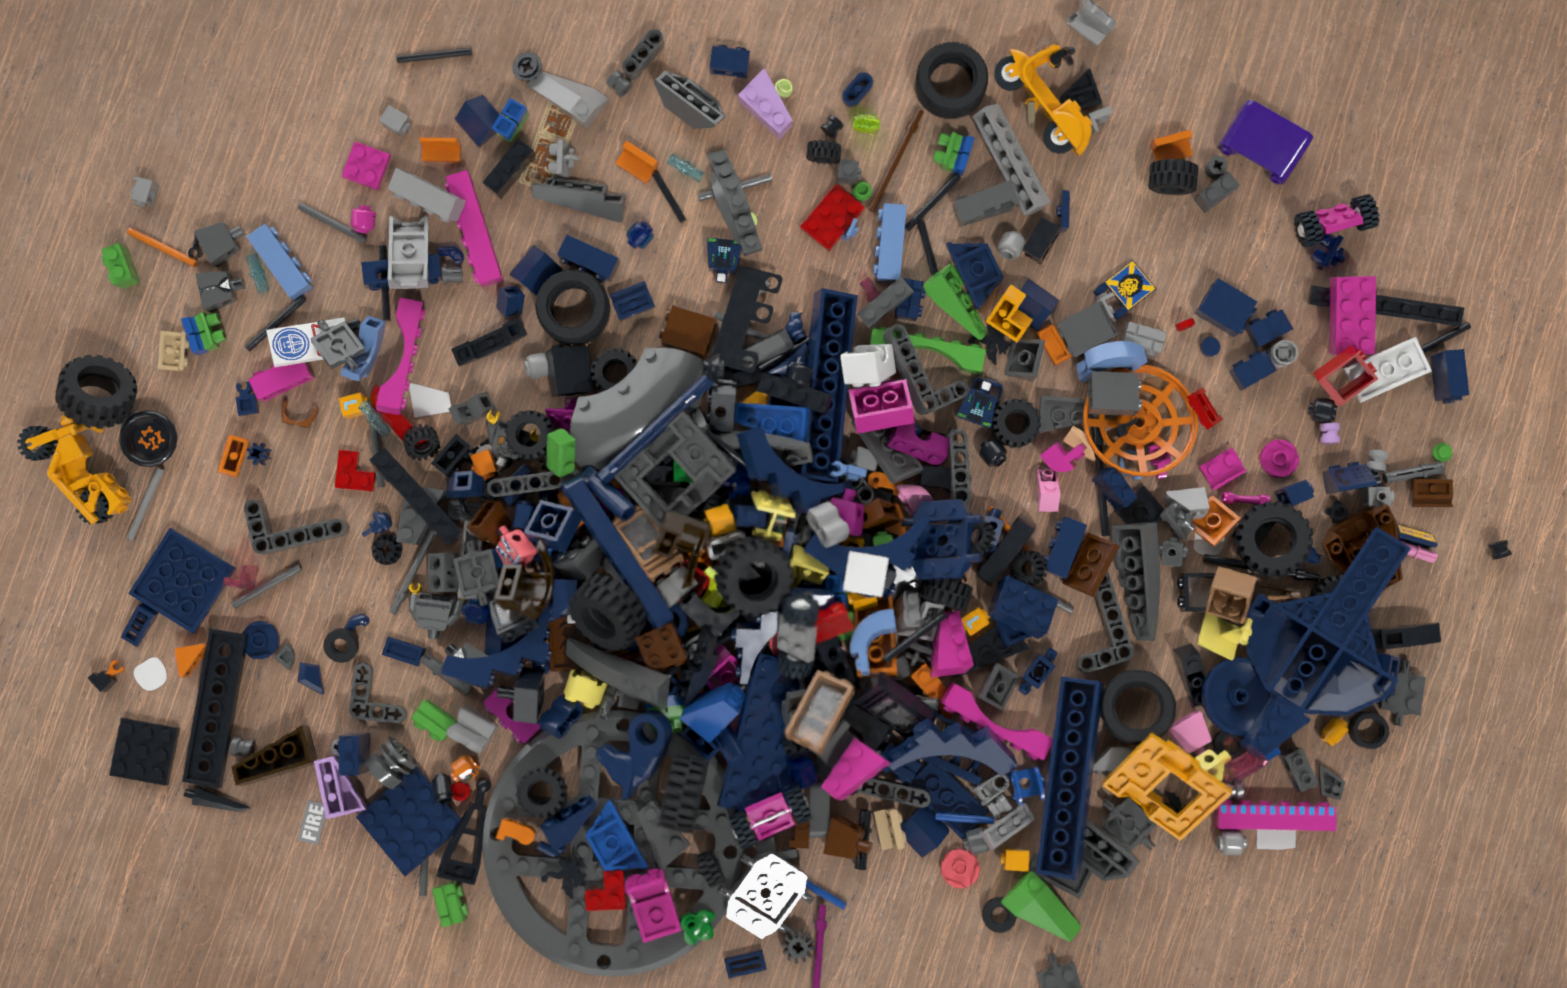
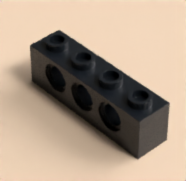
M835 636L820 643L815 641L814 661L818 670L821 672L827 671L840 681L842 679L849 681L854 688L855 695L856 688L860 687V685L855 680L853 669L846 660V653L838 642L839 637ZM830 690L834 705L839 706L844 696ZM854 695L851 697L846 708L853 704Z

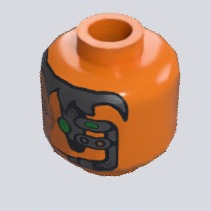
M464 754L451 764L452 772L450 774L456 782L460 781L466 784L479 774L480 764L473 755L468 756Z

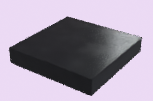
M1144 485L1135 492L1137 498L1128 507L1114 509L1115 513L1125 524L1153 522L1158 524L1162 521L1160 514L1164 510Z

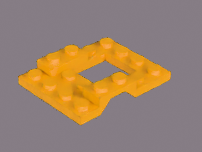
M1153 733L1117 766L1102 783L1103 787L1116 796L1129 797L1139 804L1151 821L1180 841L1232 794L1231 788L1200 767V761L1169 739L1165 742ZM1170 772L1200 792L1179 813L1163 804L1162 797L1152 791Z

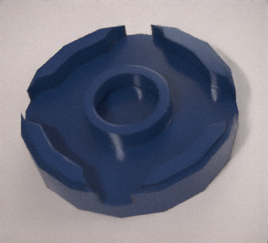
M256 621L246 626L242 632L243 634H249L246 654L252 659H266L276 653L280 644V636L274 625L264 621Z

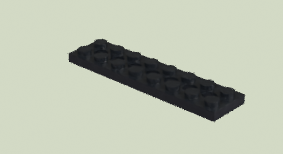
M209 628L182 782L217 789L222 788L249 634ZM225 645L230 649L227 656L222 653V648ZM222 664L226 667L224 675L219 673V667ZM218 683L223 687L221 694H218L215 690ZM214 703L219 705L218 713L212 711ZM210 722L216 725V730L213 733L209 730ZM207 741H210L213 745L210 752L205 748ZM204 760L209 763V769L207 771L203 770L202 768V762Z

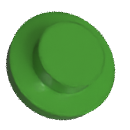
M858 182L853 188L854 197L860 201L869 199L872 194V188L867 182Z
M1439 443L1434 446L1432 455L1436 461L1446 462L1452 457V449L1446 443Z

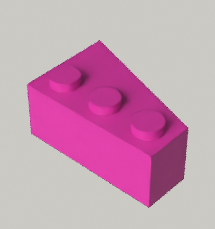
M959 611L945 612L947 618L938 625L934 640L932 641L933 654L931 655L932 669L930 678L963 674L973 666Z
M854 738L821 788L834 798L843 801L859 789L862 784L876 776L879 771L889 766L891 762L862 741Z

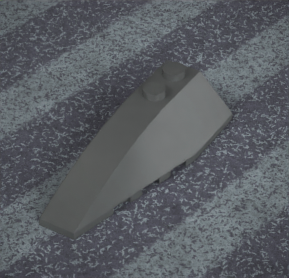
M711 431L743 456L736 434L744 431ZM765 434L773 451L785 465L794 466L813 462L811 445L809 443L783 436ZM720 449L737 468L731 476L747 475L746 468Z
M1157 522L1111 525L1112 542L1120 546L1114 557V564L1116 570L1118 569L1120 573V585L1125 590L1127 598L1124 599L1126 606H1129L1131 611L1130 620L1136 640L1154 641L1160 601V556Z
M570 637L567 639L566 656L584 670L605 683L616 687L633 699L663 711L667 709L669 676Z

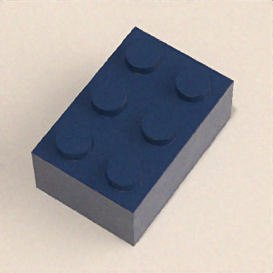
M1006 575L998 581L987 616L1039 639L1048 633L1059 599Z

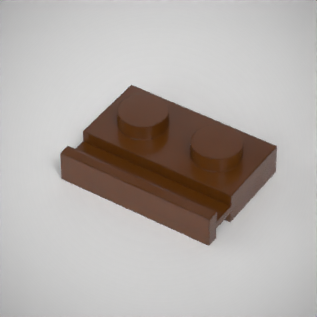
M1412 479V507H1453V479Z

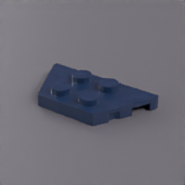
M948 242L945 246L975 309L978 310L1003 280L1002 272L988 243L955 244Z

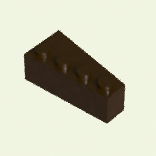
M301 725L291 733L282 736L281 739L263 747L257 753H253L231 766L235 786H246L314 765L317 756L310 727Z

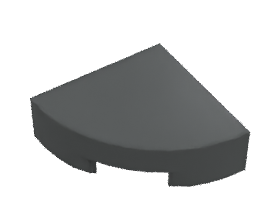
M289 643L274 657L288 670H291L295 663V652Z

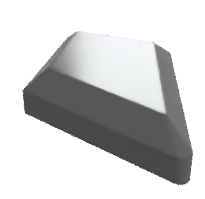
M1319 765L1320 795L1341 800L1345 781Z

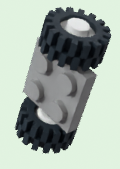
M794 594L783 600L782 614H780L777 648L780 651L777 667L778 671L781 674L785 673L786 677L790 675L791 678H795V676L798 679L801 676L805 678L807 674L810 675L813 671L817 626L813 624L818 619L819 603L813 597L808 598V595L803 597L801 594H798V596Z

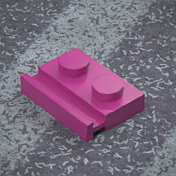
M1233 447L1198 467L1207 483L1211 486L1212 491L1247 471Z

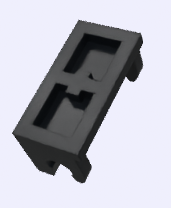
M1041 218L1022 249L1025 252L1024 255L1041 265L1060 235V227Z

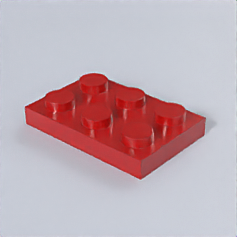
M836 184L803 222L800 229L830 252L850 228L853 219H857L863 213L865 207Z

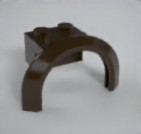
M667 510L656 534L652 553L670 559L676 548L691 553L681 589L692 585L701 550L705 544L707 548L711 546L713 527L710 520L707 519L705 522H701Z
M541 540L538 542L536 551L543 561L545 573L526 572L522 565L503 564L494 598L502 610L521 611L529 620L537 619L546 610L553 592V564Z

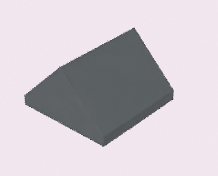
M1020 338L1017 343L1012 340L1004 375L1033 382L1038 375L1045 340Z
M993 663L976 697L1003 711L1020 676L998 663Z

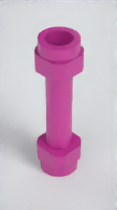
M1223 492L1221 496V502L1224 504L1236 502L1262 505L1264 502L1270 501L1269 495L1261 494L1258 496L1234 495V492Z

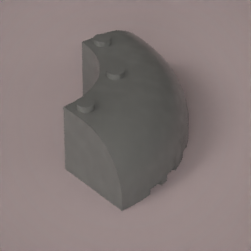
M645 348L635 368L618 384L595 395L578 397L571 420L570 435L575 438V461L581 470L585 471L589 465L595 470H601L618 456L704 375L705 362L690 353L677 349ZM703 394L685 410L688 415L699 407V401ZM663 430L654 440H652L648 445H650L652 442H654V441L664 432V430Z

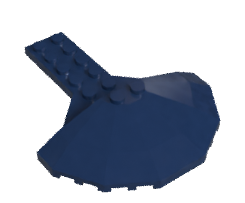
M1375 527L1332 593L1277 604L1259 593L1247 613V618L1252 619L1253 622L1251 625L1252 634L1249 636L1246 652L1265 690L1276 697L1281 696L1303 714L1348 716L1387 699L1399 680L1383 671L1380 667L1368 613L1411 547Z

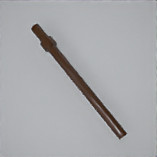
M921 109L916 110L912 120L906 126V132L867 208L870 212L874 213L913 133H916L919 127L918 123L924 113Z

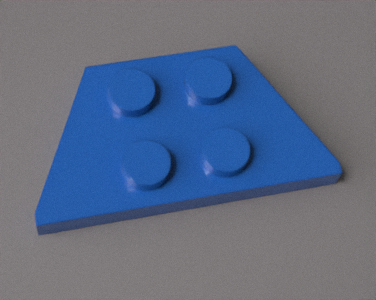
M609 800L585 835L604 871L647 868L648 864L613 801Z

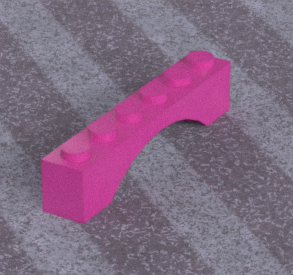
M405 298L399 299L396 322L404 338V354L395 374L380 387L376 404L377 411L400 415L401 409L405 410L407 398H404L405 391L409 392L411 384L408 376L409 373L413 374L415 362H412L413 355L417 356L418 352L416 339L420 338L422 333V327L419 325L421 320L424 321L426 309H423V302Z
M950 682L940 700V703L944 704L943 709L952 714L955 711L960 713L961 716L959 718L968 723L971 720L978 723L976 727L980 730L988 726L1002 742L1006 739L1011 742L1009 746L1018 751L1021 748L1026 750V755L1035 761L1037 758L1044 761L1052 746L1053 739L1034 728L1012 730L994 724L980 711L972 693L953 682Z

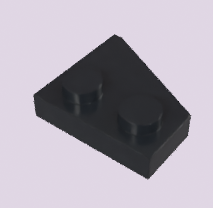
M1091 68L1087 69L1060 96L1061 105L1068 99L1072 102L1075 100L1081 108L1080 111L1102 103Z

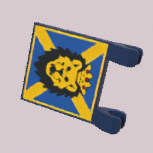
M1132 260L1099 285L1093 292L1096 296L1104 293L1107 289L1114 293V297L1122 305L1113 314L1115 320H1118L1157 288Z

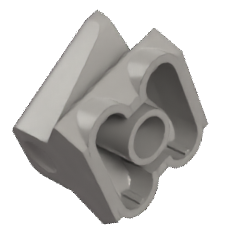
M1081 0L1079 11L1066 19L1067 24L1096 47L1117 24L1114 18L1092 0Z
M466 705L460 708L458 722L448 728L446 735L480 754L485 752L499 725Z

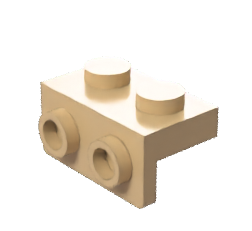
M160 331L157 369L181 372L183 367H187L188 356H184L185 348H188L189 342L185 332Z
M892 807L874 811L873 815L880 848L882 850L905 848L906 836L904 831H901L900 823H902V817L900 812H897V809Z

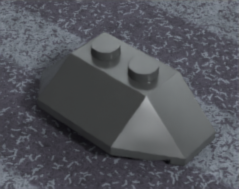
M664 71L655 79L654 83L663 106L693 129L713 128L725 118L726 115L719 101L689 78Z
M1087 818L1082 865L1102 881L1129 878L1140 861L1128 847L1101 826Z

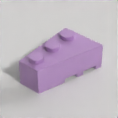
M764 68L738 94V100L741 105L780 140L791 129L792 119Z
M338 756L314 761L326 819L367 809V804L350 776H339Z

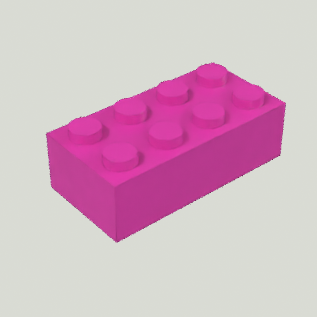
M1376 276L1330 277L1329 353L1338 355L1352 345L1356 351L1360 348L1364 354H1375Z

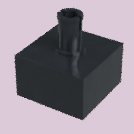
M523 667L514 688L498 687L497 698L514 699L513 721L537 724L544 704L545 670Z

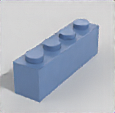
M884 203L883 209H879L878 220H882L881 227L877 228V239H880V245L876 246L875 249L878 265L874 264L873 276H877L876 282L894 283L900 278L907 205Z
M263 224L246 237L289 298L295 301L301 295L303 296L313 289V286L310 284L312 279L306 272L303 273L299 267L302 265L295 256L292 258L288 253L291 250L284 241L281 243L278 238L280 236L278 231L273 226L269 227L267 224Z

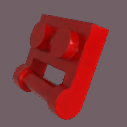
M1202 387L1187 396L1189 406L1197 413L1200 424L1208 430L1221 422L1223 418L1221 415L1218 416L1205 394L1206 390Z

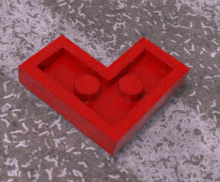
M339 450L334 488L374 492L376 473L358 471L360 452Z
M624 870L604 871V889L585 891L586 911L626 909Z

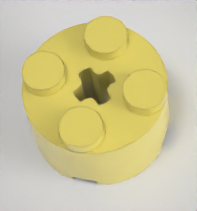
M571 669L564 689L565 699L576 702V700L584 702L583 705L588 708L600 705L607 683L602 682L587 671L582 670L581 674L576 673L577 669Z

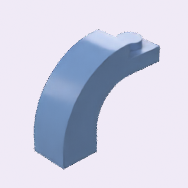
M367 316L360 324L358 340L364 346L365 353L354 358V361L358 364L357 369L352 371L346 363L341 369V376L360 381L362 377L366 378L369 375L382 345L386 321Z
M1128 341L1108 342L1084 353L1085 359L1076 364L1079 381L1085 383L1088 381L1092 371L1100 372L1112 367H1122L1134 372L1147 363L1144 347Z
M893 609L882 610L869 615L858 625L852 636L850 651L852 658L859 657L856 659L857 670H861L862 676L870 675L868 649L871 642L880 635L897 633Z

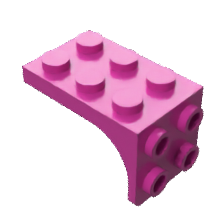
M655 868L649 870L645 875L640 876L636 874L628 877V880L625 881V891L630 897L643 943L681 931L664 870Z

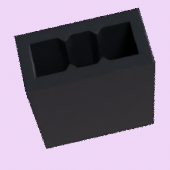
M580 343L571 344L570 347H563V345L559 344L551 346L552 348L546 351L552 397L587 395L594 391L588 346H581Z

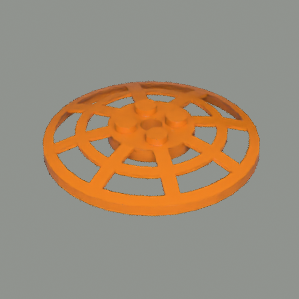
M1142 365L1134 372L1122 367L1110 371L1138 374L1139 372L1148 373L1165 380L1169 384L1162 392L1152 386L1142 384L1141 391L1155 395L1154 401L1150 403L1142 400L1141 410L1135 416L1116 415L1115 420H1105V415L1099 414V419L1088 418L1089 405L1087 396L1083 409V427L1087 441L1094 453L1111 468L1131 476H1155L1176 467L1191 451L1198 432V415L1189 406L1187 396L1190 393L1186 387L1170 373L1150 365ZM1174 389L1180 393L1185 401L1189 417L1178 418L1175 407L1168 399V396ZM1162 402L1169 410L1171 418H1161L1157 408ZM1136 417L1143 421L1142 427H1137L1134 424L1127 428L1128 434L1118 438L1114 444L1109 439L1105 427L1116 428L1120 424L1128 423ZM1190 424L1188 441L1183 451L1179 452L1172 447L1177 437L1178 425ZM1089 426L1099 427L1102 438L1109 447L1104 454L1094 444L1089 432ZM1172 426L1171 435L1168 441L1165 442L1158 436L1161 428ZM1125 442L1135 445L1137 455L1121 451L1120 447ZM1150 442H1154L1161 448L1149 455L1144 453V445ZM1165 452L1175 458L1173 462L1163 468L1154 471L1147 470L1146 461L1156 459ZM1116 453L1125 459L1138 461L1139 471L1121 468L1113 464L1109 459Z

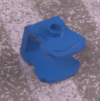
M1038 767L1008 772V778L1013 789V800H1016L1020 806H1023L1022 798L1039 795L1041 801L1044 800L1043 787H1045V781ZM1022 778L1030 780V786L1026 789L1020 787V780Z

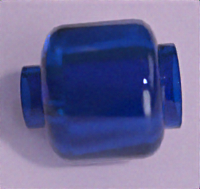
M643 220L641 222H634L626 232V236L629 239L627 243L634 249L637 247L640 249L646 248L654 238V229Z
M469 599L467 604H463L462 615H465L467 622L482 625L487 620H490L491 613L488 605L480 606L479 599Z

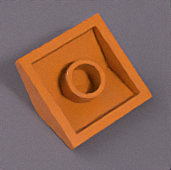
M1211 495L1208 498L1209 510L1207 515L1200 519H1193L1192 523L1196 527L1193 531L1201 539L1215 547L1241 521V518Z

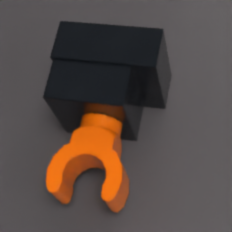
M119 660L112 661L108 671L92 673L88 677L89 681L99 692H107L118 682L113 676L125 670V667L116 670L115 665Z

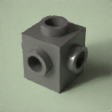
M1169 537V540H1165L1163 545L1160 544L1159 556H1162V565L1178 567L1184 565V558L1188 557V547H1185L1184 541H1180L1181 538Z

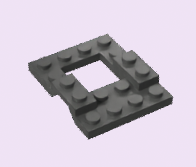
M682 411L666 427L664 432L631 460L615 478L660 528L667 510L688 517L722 486L737 468L686 411ZM670 454L694 483L668 506L647 483L644 477Z

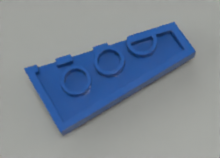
M735 403L734 422L752 429L762 426L766 434L783 436L807 443L809 408Z

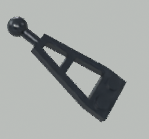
M481 777L476 782L478 792L475 802H469L442 856L436 875L439 878L475 885L481 864L483 829L486 816V806L482 805L485 793L490 790L492 785L487 777ZM474 810H478L476 830L466 827ZM463 833L475 836L472 863L451 859Z

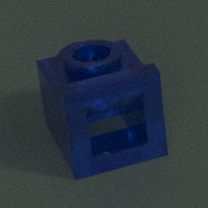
M803 756V758L786 762L787 766L792 768L791 777L795 783L799 784L800 789L808 788L812 783L817 782L812 759Z

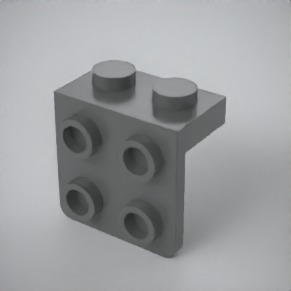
M842 719L839 720L823 754L815 752L832 770L855 738L847 730L850 725Z

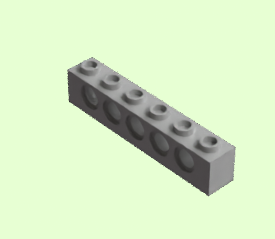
M999 103L982 108L972 117L1005 180H1012L1018 204L1024 216L1040 211L1051 202Z

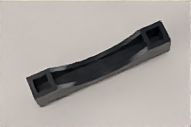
M385 447L369 459L375 470L409 503L448 549L463 537V532Z

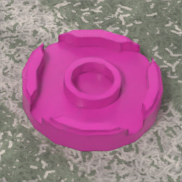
M1282 439L1267 443L1261 450L1259 457L1260 465L1264 472L1276 478L1292 474L1299 463L1296 447L1289 441Z

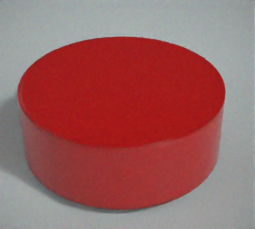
M1193 318L1176 324L1175 327L1180 332L1195 326Z
M460 781L453 785V799L464 801L469 798L471 794L470 785Z

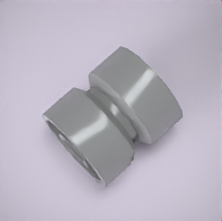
M1289 340L1279 341L1269 347L1266 352L1277 369L1293 363L1298 357L1297 346Z

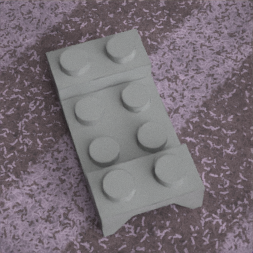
M390 216L389 289L429 288L428 254L430 223L428 216H424L419 222L402 223L394 216Z

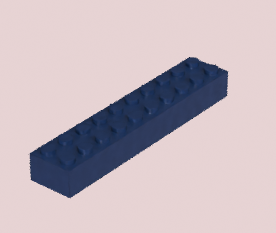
M821 288L814 293L807 362L808 367L814 371L810 387L833 397L827 414L809 409L807 443L811 445L813 462L795 465V472L812 481L824 484H837L839 476L833 477L830 475V472L838 471L837 467L831 464L835 461L840 462L848 393V384L844 383L841 354L845 352L852 353L858 295Z
M1061 676L1036 869L1037 874L1080 880L1101 713L1100 702L1104 683L1100 681Z

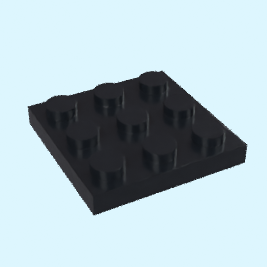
M121 718L109 776L164 786L169 785L180 728Z

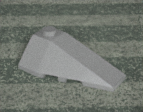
M543 71L537 75L536 79H531L527 84L529 88L586 130L609 102V99L595 88Z

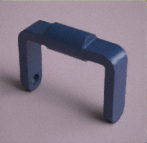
M975 378L971 389L975 388L976 382L981 383V381L993 384L992 387L1000 388L996 400V405L998 406L1003 385L989 378Z

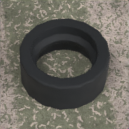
M1360 712L1350 720L1348 725V733L1351 740L1362 748H1379L1387 741L1389 736L1387 721L1381 715L1374 712ZM1372 719L1378 723L1379 734L1374 741L1366 742L1359 737L1358 726L1362 720Z

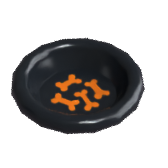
M144 410L134 413L125 420L120 429L119 443L123 454L129 461L138 466L154 467L163 464L171 458L177 447L178 435L174 424L167 416L157 411Z

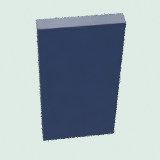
M928 762L917 772L911 783H907L908 785L925 788L930 792L931 800L927 806L934 813L985 816L989 812L947 771ZM921 793L920 796H917L922 802L924 801V799H927L924 797L925 794ZM943 821L962 840L966 837L967 831L972 830L978 824Z

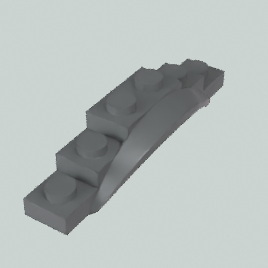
M723 149L707 154V159L711 166L710 180L713 194L721 215L734 239L741 246L744 256L762 251V245L750 213V206L738 175H736L733 165L729 161L726 150Z

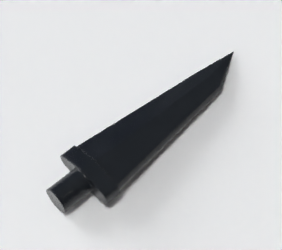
M196 786L195 791L186 789L183 795L184 797L191 798L192 805L236 812L250 809L248 806Z

